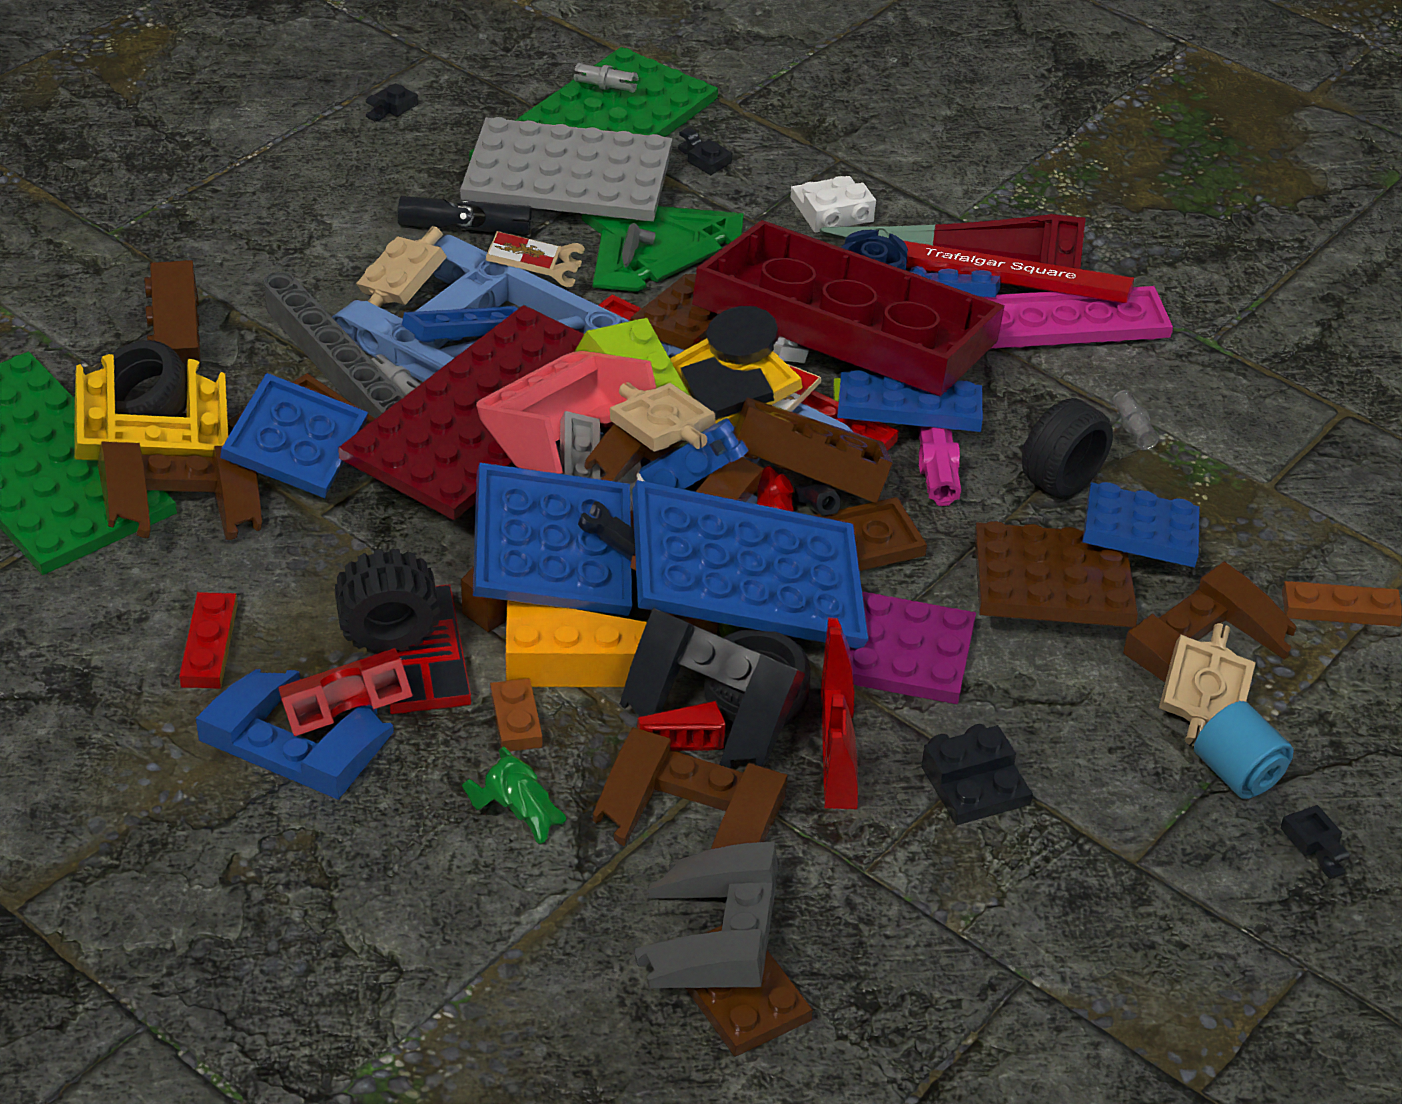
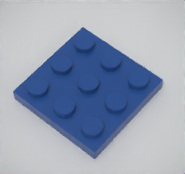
M266 373L222 446L220 458L325 498L344 464V461L339 459L338 447L363 429L367 422L368 412Z
M1091 482L1087 497L1082 542L1195 568L1199 555V506H1195L1185 499L1176 498L1168 500L1159 498L1149 491L1139 490L1132 492L1123 490L1113 483L1103 482L1096 484Z

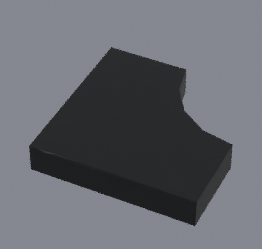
M715 357L681 367L682 378L692 397L715 413V420L741 412L746 397L763 403L774 401L773 390L761 368L748 371L734 370L722 365Z

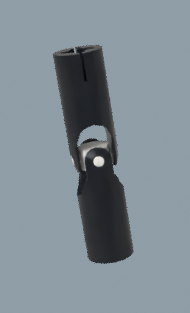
M400 196L399 225L428 228L435 226L442 229L449 225L458 224L456 225L457 228L467 231L490 233L498 231L506 234L530 235L531 221L522 220H532L531 206L474 201L459 202V206H456L444 199ZM472 206H477L485 212L486 219L482 226H471L475 217Z

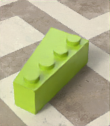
M648 318L588 330L575 352L589 351L651 361L656 388L672 383L689 395Z

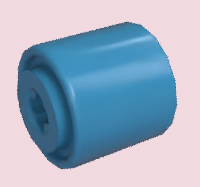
M1245 701L1235 702L1219 711L1207 722L1194 743L1196 755L1241 799H1250L1273 787L1285 774L1294 753L1291 744Z

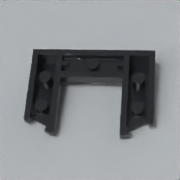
M653 608L628 673L619 703L621 707L626 709L631 705L639 717L661 713L680 667L684 665L745 692L719 765L734 769V760L756 759V765L765 768L805 673Z

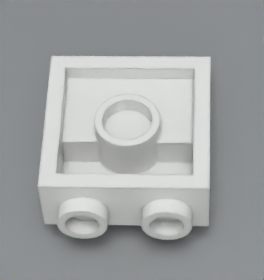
M838 176L834 179L791 186V199L815 233L820 232L822 227H848L874 222L876 199L864 183H855L850 176Z

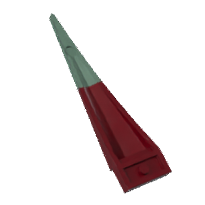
M1048 214L936 225L820 228V233L825 236L845 239L854 232L872 229L879 230L878 235L889 238V233L903 241L1080 269L1086 218Z

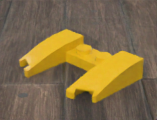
M114 355L102 356L101 362L104 368L86 375L81 364L76 365L75 460L98 461L101 441L140 443L142 455L162 454L169 456L197 455L212 457L214 446H223L228 438L226 378L223 372L219 374L217 381L214 382L196 373L199 361L188 359L187 417L115 414Z

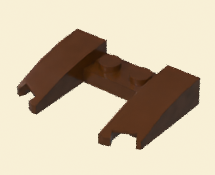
M614 424L587 457L584 467L586 470L591 469L598 463L606 473L600 480L618 482L643 457L654 461L686 441H678L665 449L654 452ZM741 457L695 482L694 485L699 487L696 492L746 502L757 491L764 468Z
M101 441L98 460L108 526L113 528L118 516L138 522L139 527L136 536L142 538H149L150 536L147 490L215 492L225 540L237 538L238 529L235 525L249 520L252 521L253 528L256 531L261 530L262 517L256 471L220 458L222 446H214L212 457L197 455H142L140 443Z
M1224 561L1200 579L1198 590L1159 618L1152 613L1137 624L1136 627L1130 629L1127 633L1123 654L1163 682H1166L1175 643L1180 635L1198 641L1212 631L1215 624L1226 620L1285 660L1288 658L1291 645L1284 642L1285 635L1294 636L1297 626L1268 595L1246 576Z
M632 727L611 769L593 812V822L596 824L606 814L619 826L614 832V840L618 844L626 845L654 790L725 811L711 849L765 841L786 796L787 774L751 763L747 764L743 773L670 750V738Z

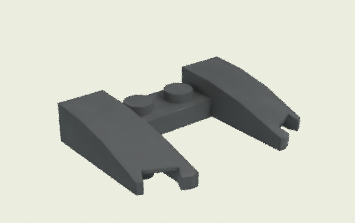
M775 841L743 843L715 848L673 861L669 864L670 871L661 881H653L649 885V898L727 897L722 931L683 936L635 948V958L638 967L651 964L654 970L646 976L649 988L762 986L779 869Z

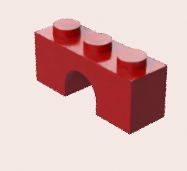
M395 648L278 687L294 736L333 724V718L348 709L370 705L374 710L413 696L401 658Z

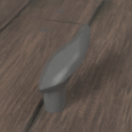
M635 223L629 226L622 248V259L625 268L632 261L639 242L649 245L653 244L655 232L640 229Z

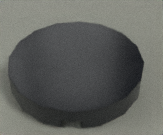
M738 306L727 309L716 315L710 322L707 330V340L711 353L721 361L726 362V359L735 360V364L742 365L758 362L770 355L774 350V344L776 341L778 342L779 338L775 318L768 311L755 306Z

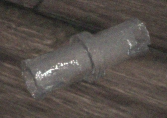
M1123 390L1118 392L1113 397L1112 404L1121 416L1122 426L1133 435L1139 448L1142 447L1144 450L1153 448L1159 441V435L1150 423V416L1147 410L1139 406L1131 391Z

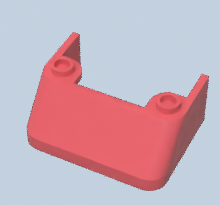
M577 351L563 355L482 398L477 402L476 406L480 420L516 467L561 474L563 471L556 441L560 440V420L564 411L600 419V423L604 427H612L615 423L610 420V407L627 400L619 394L620 386L623 383L626 385V382H629L637 389L643 391L656 389L651 361L589 351Z

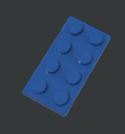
M859 370L841 372L837 418L981 432L983 421L982 385H975L969 381H958L952 384L942 396H938L887 376L870 375Z

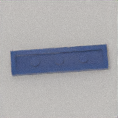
M506 306L404 312L402 326L412 332L417 340L423 342H434L435 339L442 338L456 341L462 340L463 337L475 336L481 338L518 308Z

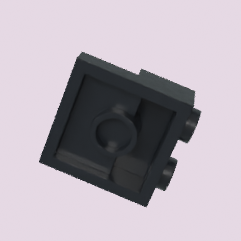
M975 724L968 728L963 735L950 738L947 734H938L931 738L928 744L924 745L921 767L956 826L1031 805L1033 793L1014 765L1016 752L999 725L986 728L984 724Z

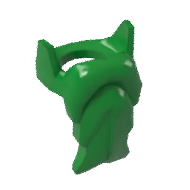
M503 746L498 750L501 759L491 767L486 775L485 787H480L471 779L464 782L462 787L476 811L495 799L504 808L508 806L518 820H524L530 827L535 841L538 844H543L547 840L550 826L562 825L566 821V816L551 802L548 792L537 781L538 777L531 766L513 756Z

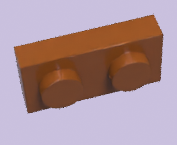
M530 678L490 683V694L501 748L505 746L509 752L542 748V732Z

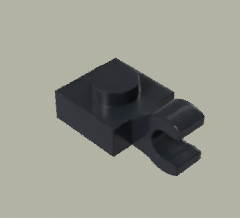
M396 83L389 85L387 88L366 99V103L374 107L370 112L366 113V117L377 122L389 113L398 116L418 105V94Z
M687 127L679 132V136L683 137L686 141L679 144L678 149L682 153L688 154L687 161L710 176L732 163V152L711 139L702 142L698 133L693 128Z
M1319 805L1283 817L1280 829L1304 856L1316 853L1323 873L1330 879L1345 874L1346 870L1339 862L1349 859L1350 855L1346 848L1340 844L1342 831Z

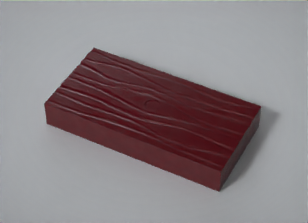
M764 220L756 223L697 267L692 305L717 314L738 306L761 308L768 311L775 318L779 336L938 396H942L958 378L966 373L981 356L997 343L1005 305Z

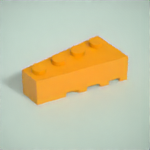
M507 600L506 681L530 678L532 687H625L634 655L647 622L572 608Z

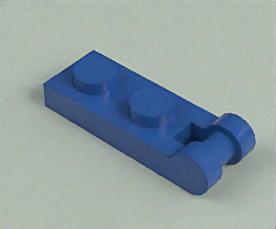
M914 266L909 270L911 273L979 297H996L1000 290V276H992V272L986 270L973 271L971 275L958 274V270L941 269L938 273H927L920 266Z
M726 418L701 432L707 436V443L703 448L696 449L686 441L640 468L639 474L645 482L685 489L729 462L738 460L749 450L743 440H737L732 432L734 426ZM720 439L725 449L717 452L712 442Z

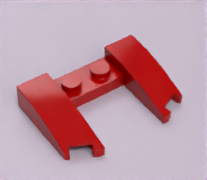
M828 618L821 679L824 808L857 809V748L855 730L851 719L854 716L853 667L849 645L838 618Z

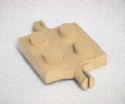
M432 226L422 239L414 241L397 236L395 240L391 241L387 245L386 250L374 264L366 269L365 274L356 283L362 293L372 295L368 302L378 307L390 302L406 305L446 259L447 256L442 248L434 246L443 236V233L437 227Z
M626 382V385L623 383L620 386L619 394L627 400L610 407V420L655 452L681 440L687 441L696 449L703 448L706 445L707 436L701 432L715 424V413L672 383L646 391L637 389L629 382Z
M1221 623L1214 625L1211 642H1199L1180 635L1175 643L1159 709L1184 717L1190 721L1185 742L1190 745L1193 741L1192 746H1194L1200 731L1219 711L1235 702L1247 701L1256 662L1237 656L1230 649L1226 648L1231 629L1227 625L1223 628Z

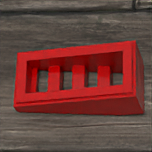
M716 701L638 717L637 728L653 733V730H659L657 735L671 739L670 750L709 751L724 748L725 721Z

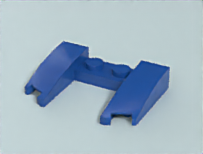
M255 669L229 686L196 717L199 741L338 800L394 732L391 722L382 723L375 715L377 714V709L373 710V707L370 705L357 707L343 718L319 743L298 735L294 736L289 731L265 722V718L282 700L278 687L300 679L299 671L287 670L286 673H261V669Z

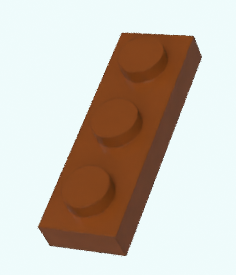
M1284 581L1282 597L1285 615L1288 618L1401 626L1402 605L1398 589Z

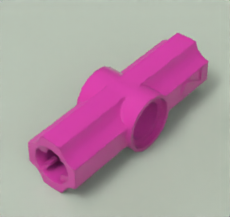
M918 426L920 439L919 471L920 474H925L928 497L934 500L938 506H949L954 500L960 499L961 493L958 474L960 463L959 444L953 442L951 429Z

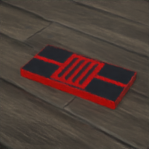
M450 584L435 586L440 608V620L437 626H433L434 632L431 636L423 637L421 644L418 646L411 645L408 647L409 650L403 652L396 650L401 658L413 696L389 704L390 714L471 705V693Z

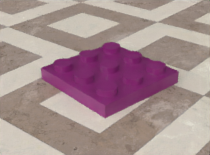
M862 591L868 641L863 648L849 647L854 685L958 704L976 612Z

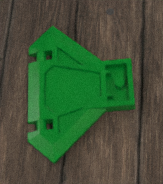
M658 206L654 222L582 214V221L601 234L593 288L638 292L646 288L647 284L644 281L647 279L659 282L719 252L722 249L721 244L725 243L728 245L742 235L744 213ZM635 223L640 229L655 232L653 244L649 245L639 242L632 261L625 268L622 259V248L629 226Z

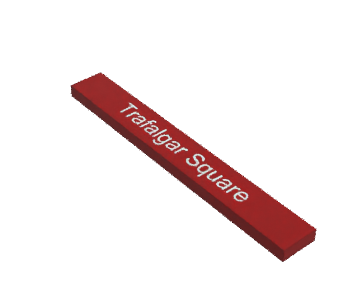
M904 241L908 248L906 268L920 266L926 271L937 273L941 269L958 270V274L971 275L973 271L986 270L992 272V276H1000V283L1120 303H1127L1133 290V277Z

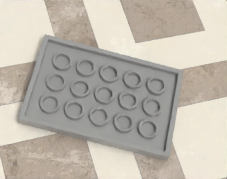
M486 117L460 188L461 200L525 205L538 209L654 222L672 151L673 138L662 137L657 134L641 135L632 134L627 131H605L593 127L578 128L569 127L565 124L550 125L535 121L523 122L506 120L502 117Z

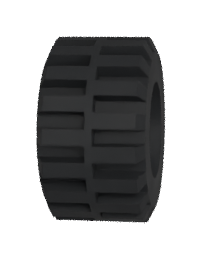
M382 549L374 550V554L367 555L364 553L357 556V562L350 561L345 565V571L338 574L334 591L340 630H343L345 639L352 641L353 646L358 649L366 647L367 652L374 654L377 651L384 652L393 648L403 652L409 650L408 647L411 645L418 646L421 644L423 637H430L434 632L433 626H437L439 623L440 608L433 572L431 568L427 567V562L422 558L416 559L414 553L407 551L402 554L400 549H391L390 552H383Z

